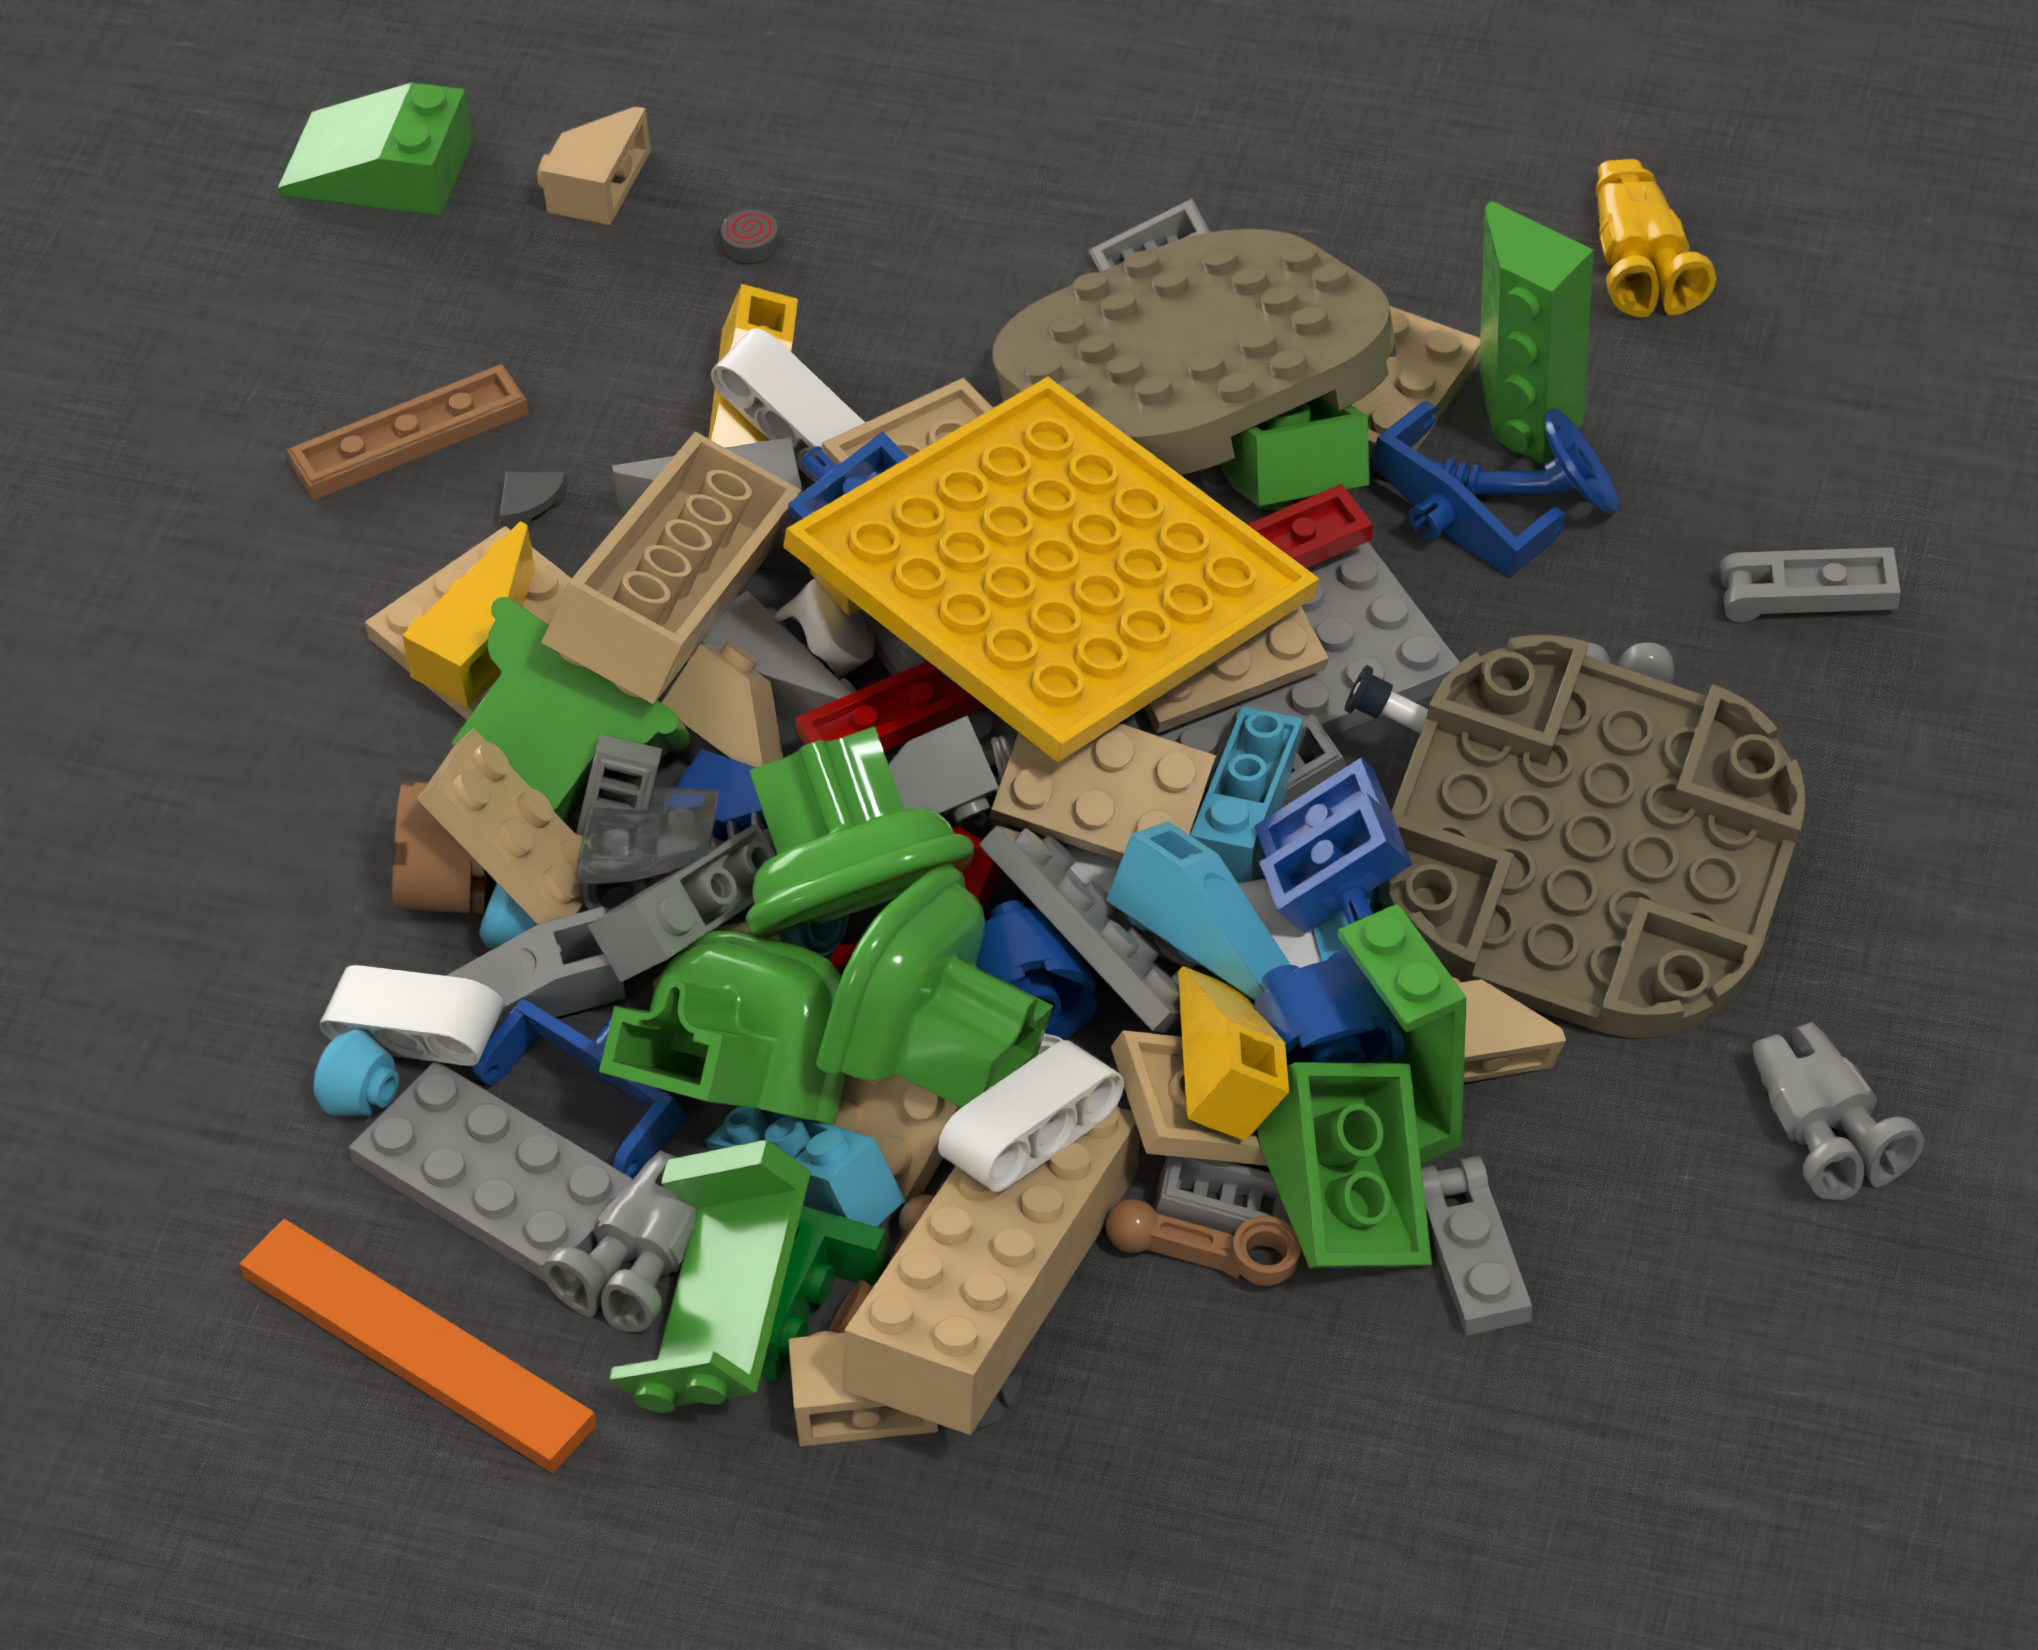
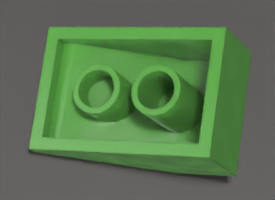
M408 83L313 111L278 186L279 195L442 216L473 142L465 89Z
M1318 397L1232 436L1231 440L1235 458L1219 464L1234 490L1255 503L1258 508L1266 510L1286 508L1292 505V500L1314 496L1340 484L1346 490L1370 485L1368 415L1352 405L1339 411Z
M1295 1062L1288 1065L1289 1093L1258 1126L1260 1148L1309 1268L1426 1267L1432 1265L1410 1064Z

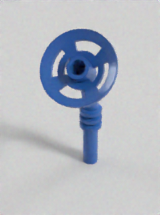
M1555 408L1550 409L1544 415L1546 435L1554 457L1545 464L1546 471H1482V465L1474 464L1469 469V463L1461 461L1456 466V460L1448 458L1445 463L1430 460L1457 478L1475 497L1477 495H1554L1558 491L1566 494L1575 489L1586 501L1607 514L1612 515L1620 509L1617 492L1600 459L1571 420Z

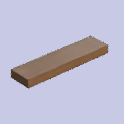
M500 364L287 449L289 463L314 501L528 415L527 400L503 364Z

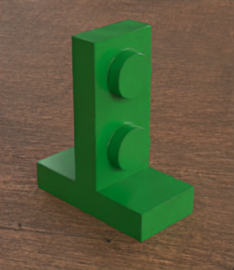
M802 1206L761 1378L775 1382L779 1381L790 1358L789 1339L808 1337V1319L816 1304L823 1306L828 1300L835 1277L854 1283L863 1280L872 1286L877 1283L889 1261L886 1229Z

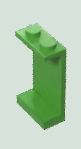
M1395 904L1338 929V938L1398 1021L1405 1042V1050L1402 1057L1395 1064H1410L1421 1164L1461 1147L1467 997L1399 904ZM1390 1056L1380 1063L1392 1064Z
M768 1140L667 1160L661 1184L697 1208L694 1228L690 1233L658 1360L613 1367L609 1379L632 1394L634 1402L644 1409L667 1413L673 1411L676 1406L695 1403L717 1405L723 1403L726 1398L751 1395L757 1392L811 1174L809 1169Z

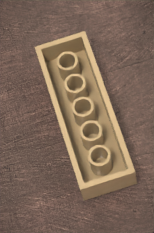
M694 432L568 582L541 643L559 652L560 656L567 662L576 666L586 667L612 681L625 694L641 697L654 705L773 550L790 516L788 503L800 495L802 490L703 435Z
M1116 1106L1112 1113L1099 1125L1001 1192H993L955 1166L845 1328L843 1390L971 1435L1106 1224L1109 1212L1120 1202L1138 1173L1140 1134L1132 1111Z

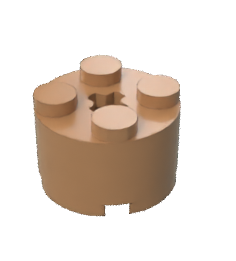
M403 782L399 793L394 843H397L396 864H393L392 876L393 907L406 908L407 910L484 914L487 889L485 869L417 800L429 782Z

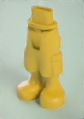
M1636 159L1603 162L1597 170L1599 180L1595 192L1598 199L1600 216V243L1602 244L1607 265L1612 266L1606 278V287L1614 305L1620 311L1633 317H1648L1657 305L1660 286V298L1667 315H1681L1699 306L1709 297L1716 284L1717 278L1713 263L1707 256L1689 251L1690 247L1682 223L1674 211L1670 209L1651 171L1644 169L1641 162Z

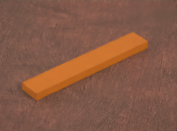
M285 1218L239 1263L243 1278L552 1474L597 1427L595 1412Z

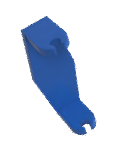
M1424 401L1377 437L1371 465L1413 505L1408 511V519L1413 529L1419 533L1428 524L1431 525L1423 533L1422 538L1432 541L1443 533L1510 578L1554 542L1563 531L1565 524L1562 521L1566 520L1568 515L1559 507H1554L1516 537L1457 478L1411 448L1426 435L1436 421L1432 415L1436 414L1438 409L1429 401Z
M522 998L490 1037L479 1063L473 1065V1073L478 1075V1079L488 1086L498 1083L508 1074L538 1035L542 1036L602 1080L649 1109L621 1144L613 1162L614 1168L634 1179L641 1168L658 1151L665 1147L687 1119V1116L675 1099L662 1089L599 1072L611 1018L606 1020L605 1026L592 1041Z

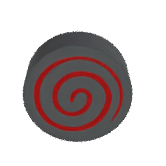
M759 209L740 210L729 215L722 223L721 237L723 250L728 257L742 263L760 262L771 257L779 247L778 223L766 211Z

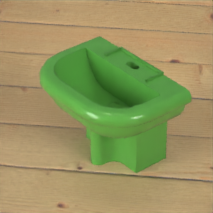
M500 597L493 602L491 613L496 620L489 632L487 647L490 658L501 670V675L451 742L453 746L475 728L487 742L495 744L503 751L509 761V765L531 788L540 791L547 797L554 812L565 823L585 797L600 734L661 748L660 760L669 751L680 753L688 748L690 734L679 717L671 709L658 700L653 705L641 697L627 695L618 689L615 683L586 667L576 666L567 662L560 656L559 652L541 643L549 626L547 623L508 597Z
M875 726L827 742L819 740L807 744L790 756L749 770L752 784L777 855L761 865L754 877L752 889L754 906L746 915V923L750 934L770 938L813 922L818 926L893 900L925 873L940 865L948 864L962 871L972 863L974 853L972 840L967 836L955 834L950 823L938 812L924 807L903 808Z
M943 864L925 873L890 902L872 921L858 942L845 967L836 991L816 1059V1066L826 1073L843 1072L866 1080H883L892 1075H899L962 1108L1038 1056L1053 1006L976 966L986 929L983 907L976 896L965 888L963 873L951 865Z
M711 931L679 951L668 963L654 991L650 1011L614 1006L599 1072L707 1102L759 1108L788 1116L835 1124L847 1074L843 1072L826 1073L816 1066V1059L842 975L829 959L805 947L743 931Z

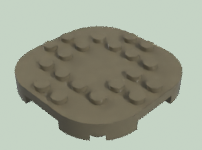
M1234 229L1199 234L1167 243L1150 251L1144 250L1132 253L1124 259L1123 263L1100 273L1084 274L1075 279L1072 285L1034 302L1015 315L998 334L992 350L993 363L1003 402L1048 376L1180 475L1207 469L1234 459L1232 436L1320 397L1339 411L1354 404L1372 392L1389 375L1387 359L1389 357H1397V345L1389 302L1380 287L1313 243L1293 234L1264 229Z
M1528 635L1509 638L1507 647L1491 651L1482 656H1479L1476 651L1453 668L1436 690L1391 813L1412 865L1379 886L1384 909L1399 904L1452 978L1459 979L1460 983L1482 979L1526 1007L1609 1035L1629 1038H1653L1678 1034L1709 1021L1733 1002L1750 978L1764 944L1769 923L1804 819L1805 787L1802 772L1797 759L1791 761L1787 752L1776 738L1779 729L1757 707L1727 689L1712 684L1709 694L1706 696L1586 656L1590 642L1558 635Z

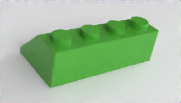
M1491 201L1485 207L1479 384L1494 441L1504 445L1512 452L1522 454L1544 465L1553 456L1545 430V413L1555 408L1567 416L1578 429L1584 424L1594 250Z

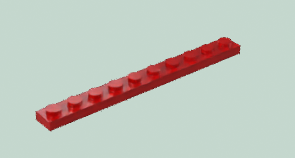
M1342 484L1247 524L1306 569L1372 541L1373 523ZM926 661L795 717V728L797 736L805 746L819 740H824L825 742L836 740L875 726L882 749L886 751L981 710L986 706L942 674L929 661Z

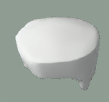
M812 579L795 598L789 601L774 616L776 621L792 617L800 623L805 632L810 651L827 663L829 670L834 672V676L837 679L863 665L874 655V632L861 610L859 609L848 617L816 579Z

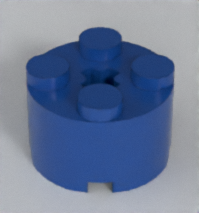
M1020 900L1007 901L997 906L992 911L990 919L985 922L984 939L976 966L1051 1004L1053 1008L1045 1034L1058 1036L1063 1040L1069 1038L1090 1020L1097 1006L1094 997L1097 988L1088 961L1038 908H1028V905Z
M1347 949L1334 953L1326 961L1313 963L1301 968L1296 965H1282L1270 970L1262 977L1264 990L1256 999L1254 1008L1285 1042L1287 1066L1295 1062L1380 1063L1388 1056H1390L1392 1064H1395L1402 1057L1405 1050V1042L1397 1019Z

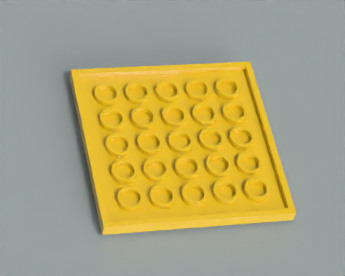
M1048 376L786 528L783 545L787 551L1057 763L1314 598L1320 579Z

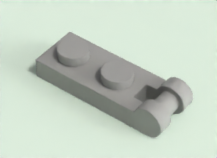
M1894 547L1738 552L1725 556L1719 565L1721 582L1728 589L1723 597L1725 614L1729 620L1734 622H1750L1760 614L1899 610L1901 591ZM1756 582H1770V583L1755 584Z
M1481 1156L1460 1159L1458 1167L1437 1171L1434 1165L1421 1168L1428 1232L1465 1336L1532 1322V1303L1489 1188L1487 1172ZM1464 1193L1467 1203L1447 1207L1444 1197Z

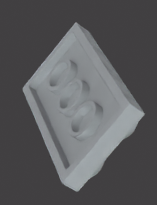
M996 826L979 844L984 851L1152 1031L1182 1037L1178 972L1171 976L1158 963L1156 958L1161 954V951L1157 945L1137 927L1132 926L1128 930L1114 916L1113 913L1117 908L1106 901L1108 893L1091 880L1086 885L1070 869L1076 862L1074 857L1056 839L1049 835L1041 839L1028 829L1017 832Z
M435 1061L349 1146L353 1164L544 1282L546 1281L543 1277L542 1268L551 1252L561 1247H573L589 1253L597 1245L598 1241L592 1230L597 1218L609 1204L611 1198L633 1180L631 1177L440 1062Z

